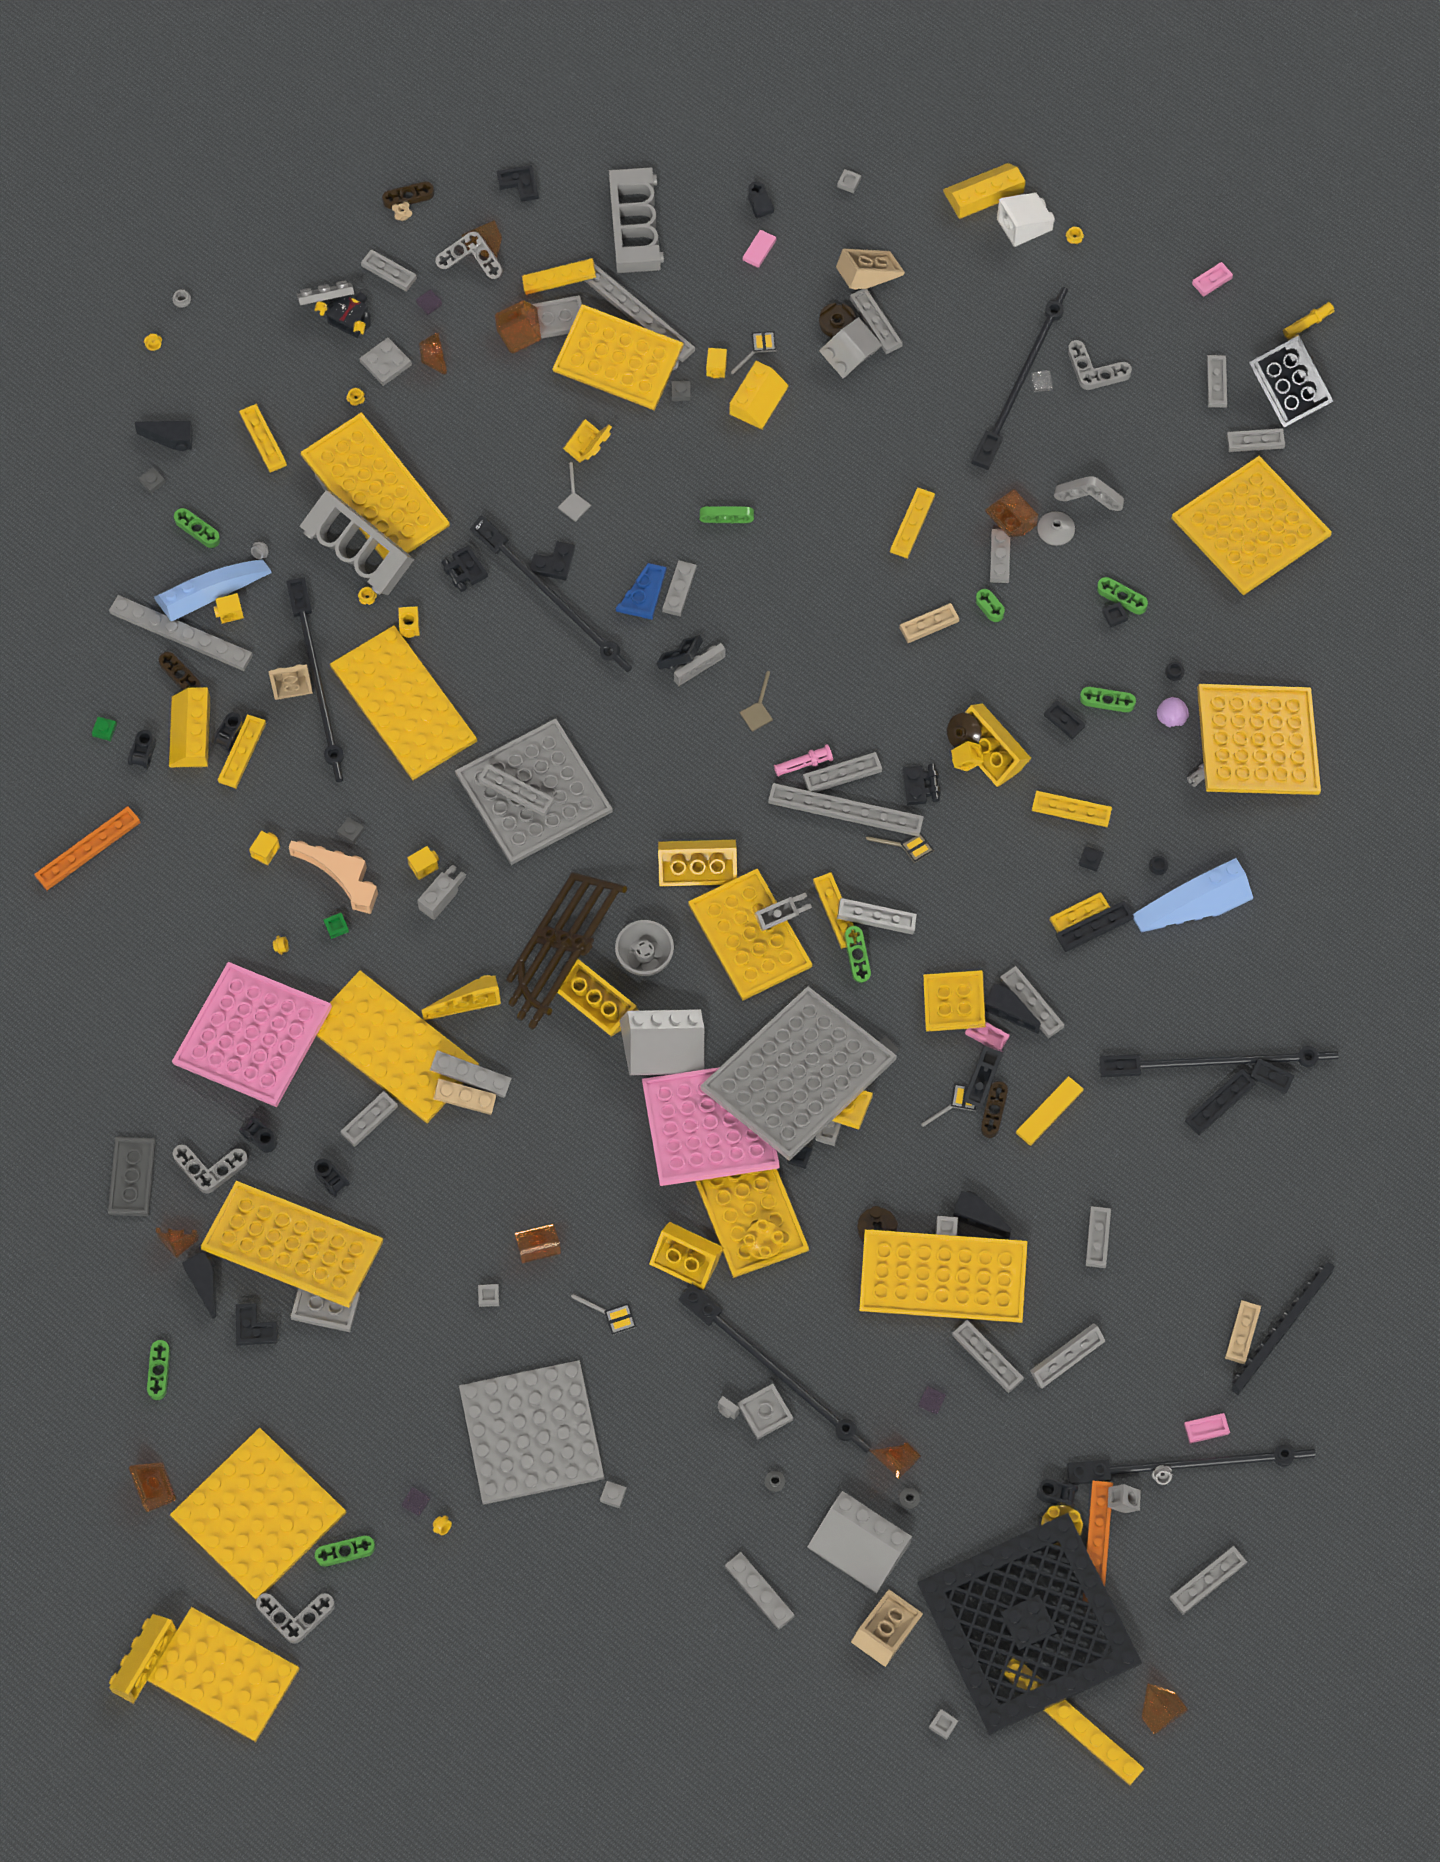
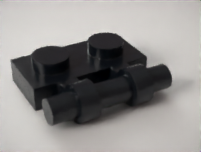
M469 545L452 554L453 562L450 563L448 559H444L441 562L444 566L443 570L447 575H450L453 585L456 588L458 587L460 592L467 589L464 584L467 580L473 586L488 577V573ZM460 568L463 574L458 575L455 570Z
M935 764L928 765V772L923 773L922 766L903 767L907 805L926 804V797L932 796L933 802L940 801L939 795L941 790L937 782L939 775ZM924 781H930V788H925Z

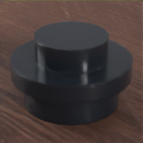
M1173 662L1167 665L1165 674L1168 679L1178 681L1184 676V668L1180 663Z
M1155 856L1149 862V869L1156 875H1162L1168 870V861L1162 856Z

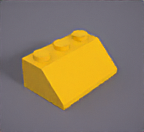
M755 361L730 402V415L763 429L788 389V384L773 368Z
M669 1222L660 1233L649 1264L704 1290L718 1264L724 1247Z

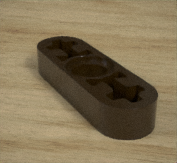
M421 182L388 190L382 196L383 205L388 209H392L394 204L399 205L403 202H408L411 205L430 200L434 196V187L430 182ZM411 192L413 197L405 198L403 195Z
M164 652L160 655V667L182 691L189 688L187 681L192 686L195 685L196 688H201L199 680L173 653ZM166 659H167L168 661L171 660V663H172V665H173L174 667L171 668L170 664H169V663H165L164 660H166ZM182 670L185 672L184 677H175L177 671Z
M1000 1081L994 1082L990 1087L981 1124V1133L987 1138H993L998 1134L1007 1098L1008 1087ZM997 1088H1001L1002 1092L1000 1093L999 1100H995ZM996 1105L1000 1108V1112L992 1114L989 1111V1107ZM990 1119L994 1120V1129L991 1132L987 1131Z

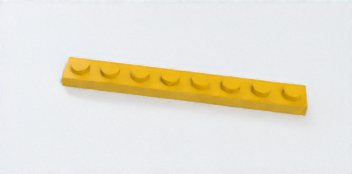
M1011 1659L1007 1668L1018 1671L1021 1662ZM1026 1665L1023 1666L1021 1673L1032 1676L1033 1672ZM1005 1672L1004 1677L1011 1683H1014L1016 1675ZM1019 1677L1016 1687L1027 1690L1030 1680ZM1033 1682L1031 1690L1036 1689L1042 1685L1038 1684L1037 1682ZM1066 1700L1044 1710L1127 1784L1131 1785L1144 1770L1138 1762Z

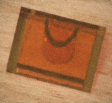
M554 1224L514 1234L521 1263L561 1254L560 1243Z
M162 1462L131 1465L129 1467L146 1512L176 1500Z

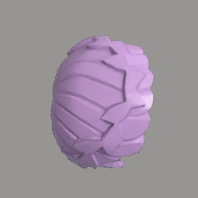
M1171 697L1165 699L1159 705L1157 717L1167 727L1182 726L1187 721L1189 712L1182 700Z

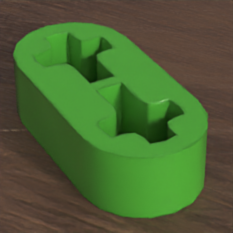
M979 590L976 595L978 607L989 620L993 622L1001 621L1005 613L1003 605L990 590ZM981 597H988V603L986 600L981 601ZM993 609L995 611H999V615H997L996 613L992 614Z

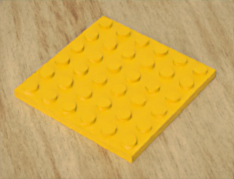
M1260 456L1172 514L1174 522L1242 595H1245L1323 542L1332 533Z
M1219 684L1198 685L1206 792L1320 794L1321 787L1311 688Z
M259 1428L188 1496L170 1516L257 1600L347 1512Z

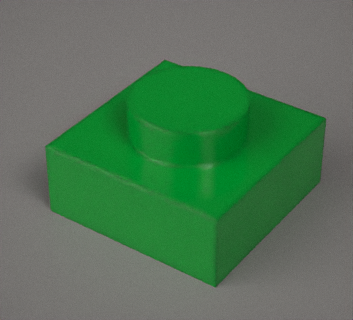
M97 717L92 736L111 741L117 726L116 721Z
M342 913L323 919L331 939L349 932Z

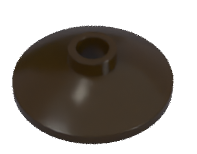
M959 713L953 716L947 726V736L951 745L956 748L967 741L979 744L982 735L979 721L969 713Z

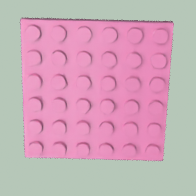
M228 962L173 1058L172 1063L277 1107L329 1014L332 1005Z
M720 1067L642 1079L660 1186L779 1168L777 1150L701 1090V1085Z

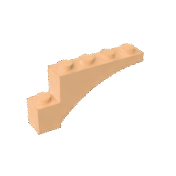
M291 841L289 845L291 856L303 859L325 871L345 891L351 900L353 910L371 914L378 891L377 886L372 882H362L367 869L363 858L347 856L340 851L332 852L322 846H310L303 841Z

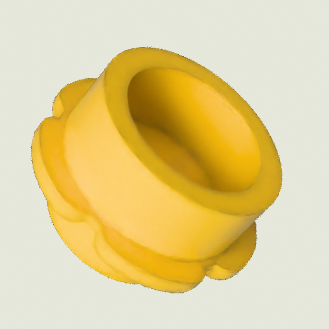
M1071 227L1066 232L1067 241L1071 244L1081 243L1084 238L1082 230L1079 227Z
M149 334L145 337L144 343L149 350L155 351L161 347V336Z
M359 388L351 389L348 392L347 401L353 406L362 404L365 400L364 392Z
M364 587L358 593V598H360L361 604L371 605L375 602L377 594L372 588Z
M277 936V939L273 941V948L275 952L283 955L284 952L289 950L288 940L286 937Z
M439 1516L434 1520V1533L445 1535L450 1530L452 1522L448 1520V1516Z

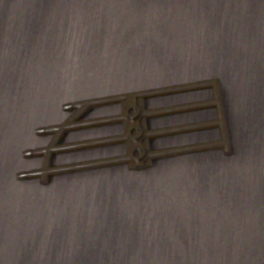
M574 872L570 874L506 979L509 983H512L516 975H518L519 985L508 1004L514 1007L522 994L526 999L521 1008L522 1010L517 1015L518 1020L522 1021L532 1006L537 1009L528 1027L534 1030L544 1014H552V1008L549 1005L580 955L585 956L590 952L594 939L591 938L618 893H626L627 886ZM575 881L582 882L554 928L548 927ZM590 885L596 886L569 932L563 931L562 929ZM604 888L611 890L584 935H578L577 932ZM536 944H542L543 947L525 973L526 960ZM551 947L557 948L558 950L532 992H530L527 986ZM566 951L571 952L572 954L543 1002L540 1003L536 1000L564 953Z

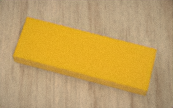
M1099 892L1051 916L1050 922L1058 933L1110 908L1102 893Z

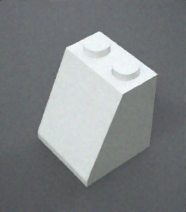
M1037 193L999 199L997 220L1014 247L1053 230L1054 216L1051 212H1048L1045 201Z

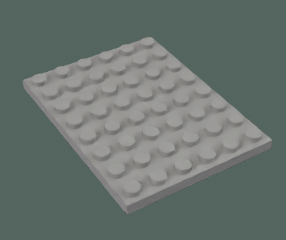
M806 987L701 1085V1090L790 1161L896 1060L897 1055L810 987Z

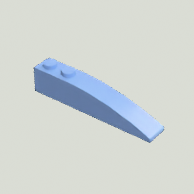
M263 559L238 563L187 580L154 596V599L172 622L215 601L217 598H221L270 574L271 570Z
M1235 858L1184 883L1133 914L1134 921L1140 931L1145 932L1164 928L1166 925L1175 923L1178 925L1189 920H1201L1203 917L1219 916L1252 900L1253 895L1246 873Z

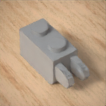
M454 865L450 866L445 873L441 872L417 900L419 910L433 920L437 918L456 896L458 886L466 877L464 872H460L454 880L451 879L457 869Z
M806 893L793 898L789 897L755 912L754 915L761 931L794 918L799 913L812 908L811 904H806L796 909L794 902L805 899L807 897Z

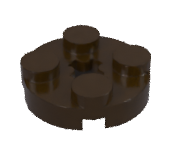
M831 303L821 310L819 317L820 329L824 334L833 338L840 330L855 320V313L846 304L836 305V303ZM834 318H836L837 320L842 319L840 323L834 322Z
M874 1206L861 1214L857 1230L859 1238L863 1243L865 1230H873V1224H881V1231L897 1232V1220L889 1210Z

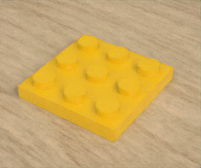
M982 970L923 975L926 1032L986 1027Z

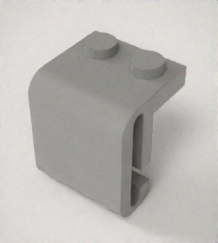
M858 317L840 330L819 351L844 379L883 345Z

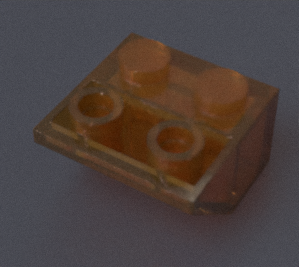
M522 300L495 314L497 331L512 354L541 340L536 306Z
M1015 489L985 509V512L1008 537L1023 536L1037 526L1038 514Z

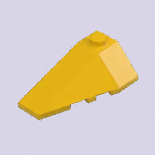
M484 975L422 1009L423 1020L501 1004L496 977Z

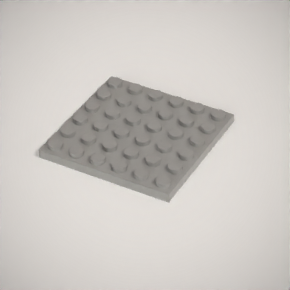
M557 719L455 770L456 776L511 865L613 812L609 802ZM489 764L553 797L555 802L544 817L479 783L478 778L486 765Z
M580 1360L459 1385L483 1505L604 1479Z

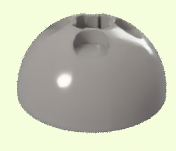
M639 920L628 924L621 930L615 943V952L620 964L628 972L638 976H651L662 971L669 964L674 950L673 939L669 931L661 924L650 920Z

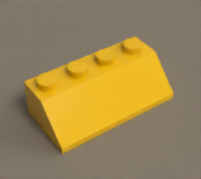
M1007 163L943 189V192L956 215L961 219L999 203L1001 198L1024 193L1025 179L1017 166Z
M208 687L187 688L172 696L169 767H208L210 694Z
M983 703L971 705L965 713L973 715L979 721L982 730L979 745H981L984 762L978 766L999 787L1019 773L1030 761L1031 757Z
M736 840L658 842L659 886L724 885L737 878Z
M579 959L557 992L611 1037L621 1031L619 1020L627 1011H639L633 1002Z
M152 1614L151 1618L145 1620L141 1635L135 1637L131 1644L132 1650L129 1655L126 1654L120 1663L122 1667L110 1679L109 1688L113 1693L133 1704L135 1703L148 1681L147 1678L177 1631L172 1620Z

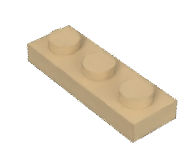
M950 603L900 624V630L907 643H910L959 622V617Z
M439 1079L433 1099L491 1115L496 1094Z
M1241 1301L1225 1359L1245 1365L1261 1306Z

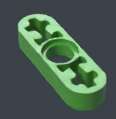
M702 507L699 519L704 523H750L754 520V509L751 507Z
M185 508L176 510L174 520L178 527L208 548H214L219 545L220 536L217 530ZM180 516H181V517L186 516L187 521H186L185 519H181V520H180L179 517H180ZM194 525H201L202 529L195 532L192 530ZM207 535H208L209 537H211V538L214 536L215 539H214V540L210 539V540L208 541Z
M1104 577L1099 580L1097 591L1101 596L1114 603L1120 602L1123 608L1135 614H1143L1146 611L1148 601L1141 594L1111 578ZM1109 585V588L1103 589V586ZM1124 592L1128 597L1122 600L1117 597V594ZM1142 603V606L1136 607V604Z
M1085 687L1080 694L1081 703L1088 707L1131 712L1136 703V699L1131 693ZM1087 694H1091L1090 700L1087 699ZM1110 696L1113 698V702L1105 703L1102 698ZM1125 700H1129L1128 706L1125 705Z
M851 926L844 933L851 973L856 982L864 983L870 978L871 971L863 932L859 927ZM851 930H854V933H858L859 936L856 937V944L860 942L861 945L850 947V944H854L853 938L848 936ZM854 949L862 951V959L856 960L853 958L852 952ZM864 961L865 965L862 964L861 969L863 972L866 971V975L863 976L864 979H861L860 976L856 975L859 972V966L854 967V964Z
M163 1340L155 1341L150 1350L147 1392L154 1400L164 1398L167 1392L170 1348ZM160 1346H163V1349L166 1350L161 1353L162 1360H158L159 1355L155 1351L159 1350ZM162 1365L164 1372L161 1375H155L153 1373L155 1366ZM155 1380H159V1387L162 1389L158 1391V1394H155L152 1390L156 1388Z
M369 1536L352 1538L319 1547L315 1552V1559L320 1566H331L370 1556L375 1550V1544ZM365 1541L367 1544H371V1546H368L367 1551H364L363 1548H358L357 1554H355L352 1545L356 1543V1547H361ZM341 1547H350V1554L348 1556H341L339 1554ZM332 1549H335L336 1559H334V1555L328 1556L326 1561L319 1558L322 1556V1552L326 1551L327 1554H333Z

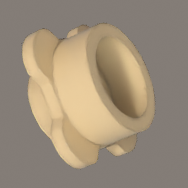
M408 202L392 206L396 220L403 221L412 216Z

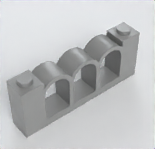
M652 168L609 170L617 273L661 270L660 263H664L663 252H659L658 234L655 230L657 224L656 211L654 209V186L657 185L656 174L653 175ZM644 194L649 198L644 202L619 204L618 195ZM643 215L651 219L644 224L621 225L620 217ZM648 237L652 240V243L645 246L622 247V238Z
M325 490L300 525L305 530L303 533L308 538L318 539L322 545L335 549L336 555L340 560L354 565L356 572L360 576L369 579L368 583L372 585V590L378 595H381V593L389 595L415 560L338 496ZM340 512H342L351 522L335 542L330 543L327 539V531ZM361 528L370 537L358 554L349 559L346 555V546L357 530ZM378 543H380L390 552L373 573L368 574L365 570V562Z

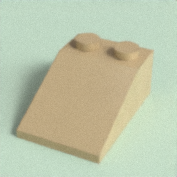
M843 249L836 266L848 286L855 290L873 287L903 276L905 273L890 251Z
M307 664L295 665L289 668H277L269 671L275 700L313 694Z
M888 1590L860 1626L851 1643L886 1667L923 1613L891 1590Z

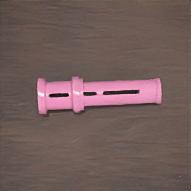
M826 744L818 750H809L806 755L777 765L775 764L774 769L779 777L780 775L810 765L816 767L818 763L827 760L833 761V756L829 745Z

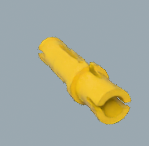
M1327 302L1320 308L1311 310L1307 316L1284 328L1283 334L1287 339H1290L1311 325L1320 323L1323 318L1334 313L1333 305Z

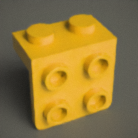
M585 419L563 449L578 462H582L584 459L589 460L592 455L595 456L601 448L599 445L602 441L605 442L611 435L609 431L612 426L607 425L599 431Z

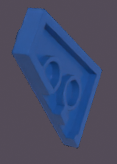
M648 563L636 579L633 587L625 594V598L617 605L616 612L653 620L666 574V567Z

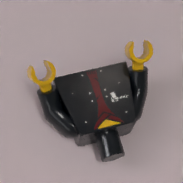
M361 292L355 298L346 295L325 304L321 301L316 303L314 311H320L321 316H324L326 313L329 325L356 338L359 337L360 333L364 334V331L371 326V315L368 312V306L365 304L367 296Z

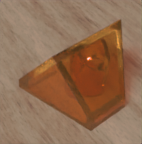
M495 221L461 235L464 237L470 232L480 233L497 258L502 236ZM471 236L472 240L468 243H466L464 240V243L467 245V247L471 243L477 244L476 240L478 239V237ZM482 250L479 254L489 257V253L486 250Z
M435 333L419 343L421 362L442 374H447L439 333Z
M156 1228L158 1238L176 1258L199 1239L197 1230L192 1229V1234H184V1229L176 1231L168 1228V1233H162L160 1228Z
M907 1442L900 1446L869 1450L898 1479L921 1457Z
M1148 1683L1142 1719L1155 1735L1187 1712L1188 1709L1175 1692Z

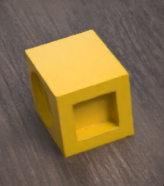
M708 348L707 376L725 378L727 349Z
M237 593L215 599L217 606H214L216 618L220 617L222 624L244 618Z
M418 607L399 608V629L402 636L411 638L420 635ZM407 622H413V623L410 624V625H406V624H405V623H407Z
M967 741L951 750L954 768L969 771L984 762L981 745Z
M261 831L249 850L252 858L269 865L280 845L277 836L270 832L265 833Z
M428 846L407 857L409 867L418 880L439 869L437 862L439 858L434 850L430 851Z

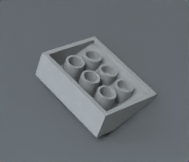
M701 1010L627 1011L619 1020L629 1075H666L704 1070V1023Z
M842 1491L807 1548L875 1593H878L911 1544L912 1536Z

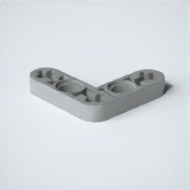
M478 232L466 234L436 257L437 266L441 269H448L472 253L489 278L498 279L503 274L502 265ZM471 236L478 237V239L476 240L477 244L471 243L467 247V245L463 243L464 240L466 243L470 242L472 240ZM458 245L464 248V253L461 256L455 254L454 249ZM482 250H486L489 253V258L485 261L481 260L479 256ZM449 251L451 252L452 256L456 258L455 260H453V258L447 260V265L440 263L442 261V256L444 258L450 256V254L448 253ZM492 259L494 260V262L491 263L492 266L499 268L497 270V275L490 273L492 271L490 265H487V267L485 266V264L489 263Z
M1074 340L1069 344L1068 355L1079 384L1083 389L1091 390L1126 381L1130 378L1132 368L1127 362H1119L1093 369L1084 343ZM1075 347L1077 348V350H1079V356H1078V357H1077L1078 354H1077L1076 350H1073ZM1079 362H1085L1087 364V367L1080 368L1077 364ZM1102 373H1108L1111 377L1109 379H1103L1100 375Z
M1084 477L1055 487L1054 497L1060 501H1069L1091 495L1110 510L1120 511L1123 509L1124 498L1096 477Z
M178 1145L173 1150L175 1162L198 1189L206 1194L216 1190L244 1168L248 1162V1157L244 1150L234 1149L211 1168L207 1169L186 1145ZM179 1152L186 1154L189 1160L187 1163L183 1157H179ZM236 1155H237L238 1157H241V1156H242V1161H241V1162H239L238 1160L235 1161V1156H236ZM228 1161H230L231 1164L233 1163V1169H231V1166L228 1163ZM192 1165L200 1166L198 1173L192 1174L189 1172V1168ZM220 1167H227L228 1173L221 1176L217 1174V1170ZM202 1175L207 1182L210 1181L211 1185L209 1187L207 1185L204 1186L200 1178Z
M261 1594L256 1600L259 1612L287 1641L294 1644L304 1639L335 1607L332 1596L321 1594L298 1616L293 1618L270 1594ZM262 1600H270L269 1604L275 1610L271 1613L266 1606L262 1608ZM322 1600H324L325 1602L329 1600V1607H322L319 1610L321 1613V1615L319 1616L316 1610H314L313 1608L316 1607L318 1610L322 1606ZM278 1613H283L286 1616L285 1621L281 1624H277L274 1621V1617ZM308 1613L315 1615V1621L311 1624L304 1622V1616ZM288 1624L294 1631L299 1629L297 1637H289L291 1633L285 1628Z

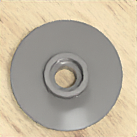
M1055 511L1042 516L1038 522L1037 530L1044 542L1059 546L1068 543L1073 538L1075 525L1067 514Z

